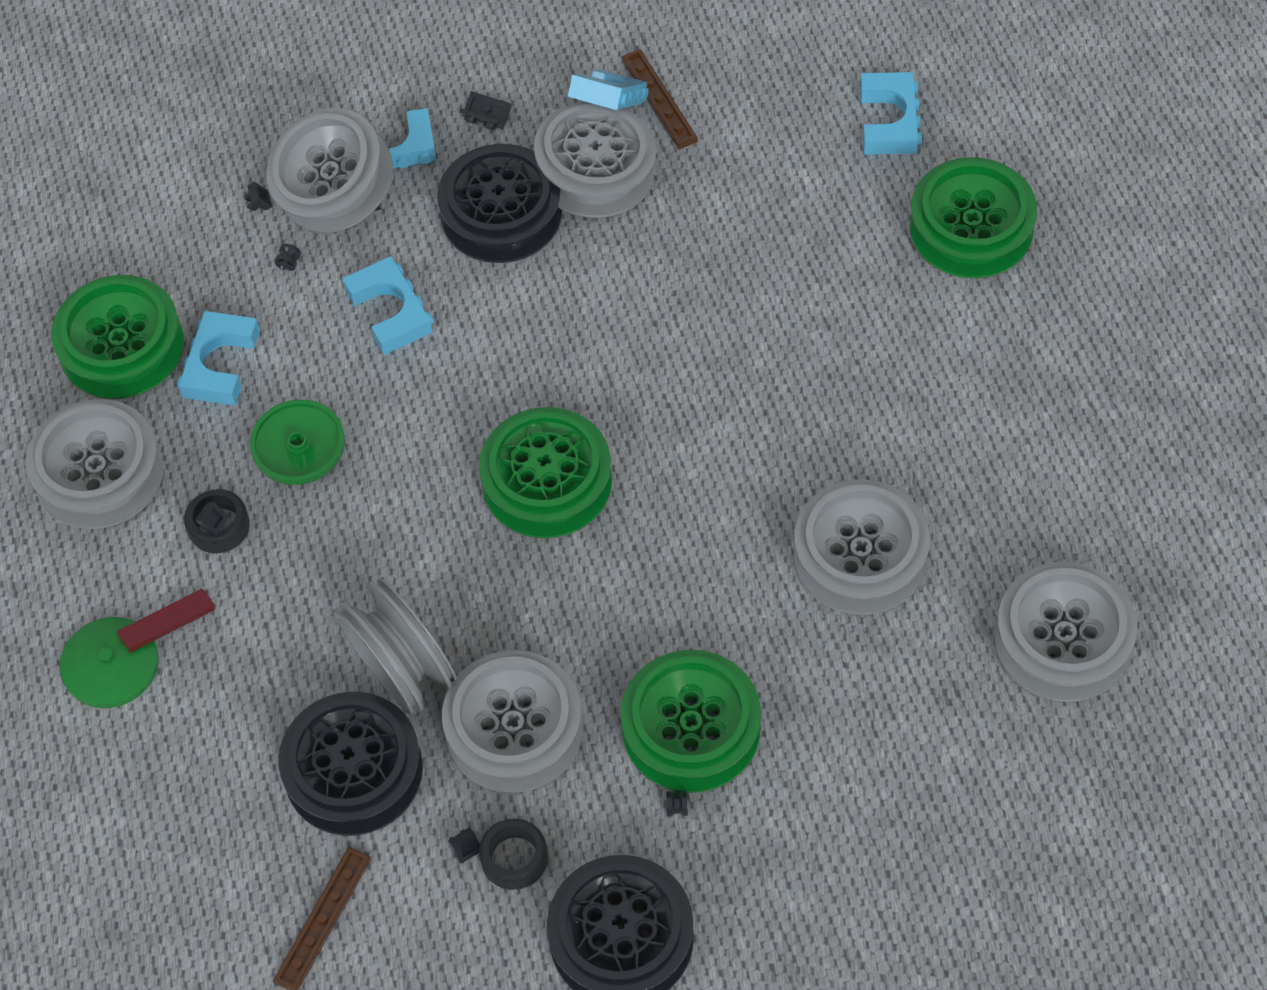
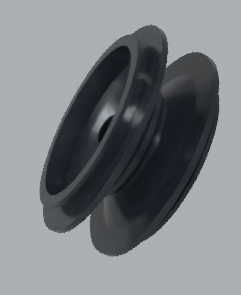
M492 144L473 149L460 156L447 168L438 186V206L441 213L443 231L447 239L461 253L479 261L507 263L527 258L540 251L553 239L562 220V209L558 208L560 188L549 181L537 165L534 151L526 147L513 144Z
M364 692L333 694L305 708L293 720L285 732L278 757L280 776L289 800L296 812L315 828L341 836L368 834L394 822L413 802L418 793L423 774L422 755L410 720L392 702L380 696ZM354 734H362L359 738H352ZM331 740H338L334 745H327ZM379 749L378 753L369 754L371 750ZM330 763L327 767L320 768L321 764ZM372 772L370 776L362 777L363 773ZM342 778L347 779L345 783L337 784L338 780Z
M613 855L590 861L576 869L563 881L556 891L548 911L547 934L552 959L561 978L572 990H670L682 977L691 959L694 930L692 908L689 899L677 879L666 869L650 860L630 855ZM614 898H618L622 901L618 905H611L609 903V901ZM638 906L647 908L643 913H636L634 911ZM593 915L602 917L598 922L589 921V918ZM617 924H622L624 928L618 929ZM645 930L652 933L648 938L639 936L640 932ZM601 939L607 942L603 947L593 945L595 941ZM628 947L632 952L628 955H622L619 953V950Z

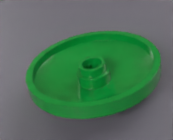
M291 400L272 407L257 421L250 438L251 453L258 469L271 480L287 485L307 484L324 477L338 464L345 447V435L337 415L325 405L311 400Z
M122 617L98 619L80 628L68 640L60 658V674L65 687L76 700L95 708H113L133 701L150 686L159 665V653L155 641L129 653L117 636L118 630L136 621Z

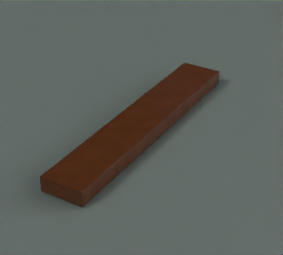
M638 49L621 56L622 62L634 79L648 82L647 88L649 92L647 101L678 150L698 142V137L642 50Z
M351 847L347 848L274 977V984L287 990L300 989L372 860L371 856Z

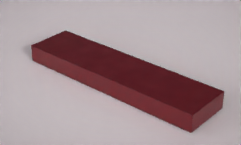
M202 588L118 630L117 636L128 652L131 653L214 611L215 605Z

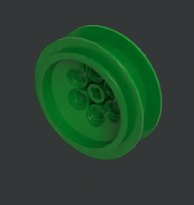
M976 157L958 158L944 162L925 174L915 188L912 197V213L909 226L911 239L922 258L942 272L963 278H985L998 275L1020 262L1031 246L1037 216L1035 195L1027 181L1018 172L1000 162Z
M132 275L107 276L81 286L59 307L51 329L52 345L66 377L81 391L105 399L129 398L153 389L173 372L180 361L184 348L183 328L170 296L156 283Z
M540 407L519 412L507 418L492 431L485 441L480 454L479 472L484 498L489 510L505 527L524 536L556 538L572 534L591 523L604 509L610 497L612 471L608 444L603 434L591 421L570 410L556 407Z
M681 650L662 655L640 669L630 681L623 696L621 723L627 754L641 774L663 788L677 792L698 793L726 785L747 768L759 745L761 708L757 691L750 678L740 667L718 654L702 650ZM688 701H695V702H697V704L692 705V706H691V705H688V704H686V703H687ZM667 712L675 713L672 717H667L664 714ZM711 712H716V713H718L719 715H718V716H715V717H711V716H708L707 714H709V713H711ZM666 735L675 736L672 740L664 739ZM710 735H717L719 738L716 740H710L707 737ZM690 746L697 748L695 751L692 752L685 750L687 747Z

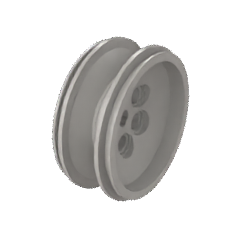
M380 578L377 580L378 584L370 581L367 583V587L375 602L376 613L370 612L366 614L354 606L350 607L345 602H341L339 604L341 613L335 611L334 616L357 654L395 702L409 715L414 713L413 709L421 713L424 711L419 682L422 681V675L424 674L433 679L445 691L452 688L451 682L456 681L457 677L437 642L404 599L385 580Z

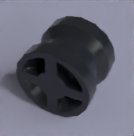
M282 244L279 249L280 254L276 256L274 262L280 269L294 271L297 266L296 261L301 256V251L294 245Z
M666 791L667 817H673L674 814L688 816L687 791H681L677 794H674L672 791Z

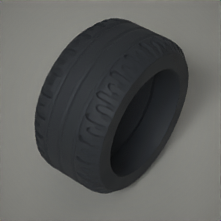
M212 489L204 493L202 492L195 499H192L184 515V524L190 540L197 548L208 553L218 554L233 550V548H236L244 541L249 531L250 520L245 504L240 497L225 489ZM212 501L221 509H226L236 514L232 524L214 536L198 528L199 525L195 521L207 502Z
M510 818L497 822L496 825L494 824L486 831L480 843L479 857L484 874L493 884L508 890H519L531 886L543 875L548 863V850L543 834L534 824L523 819ZM510 838L525 839L535 847V855L530 863L517 870L500 868L492 861V854L495 848L501 842Z

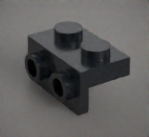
M471 91L465 109L460 108L459 113L469 123L476 124L478 121L484 123L483 126L491 130H496V127L503 129L512 105L508 102Z

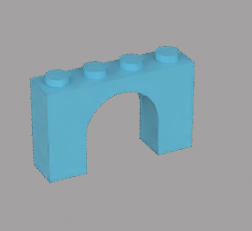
M598 69L593 70L592 77L580 73L572 75L568 97L620 110L642 104L647 99L649 89L647 88L648 82Z
M913 72L861 73V103H890L899 107L905 114L899 121L891 124H864V155L917 154V146L922 144V134L917 132L921 121L920 115H916V111H919V98H915V94H918V81H914Z
M428 108L406 111L409 125L408 137L401 145L389 149L393 168H406L409 165L415 164L425 165L437 161Z
M391 256L342 278L345 291L354 306L380 295H393L404 302L403 308L397 315L371 327L374 340L383 355L433 333L431 324L434 323L430 312H425L422 308L424 305L420 296L414 295L411 281L409 279L405 280L403 277L404 272L399 263L395 264Z
M204 311L202 319H199L197 323L196 337L191 340L190 355L184 361L183 375H180L178 378L177 386L183 398L236 406L242 388L239 376L209 370L204 366V361L210 352L222 346L254 349L260 333L257 318Z

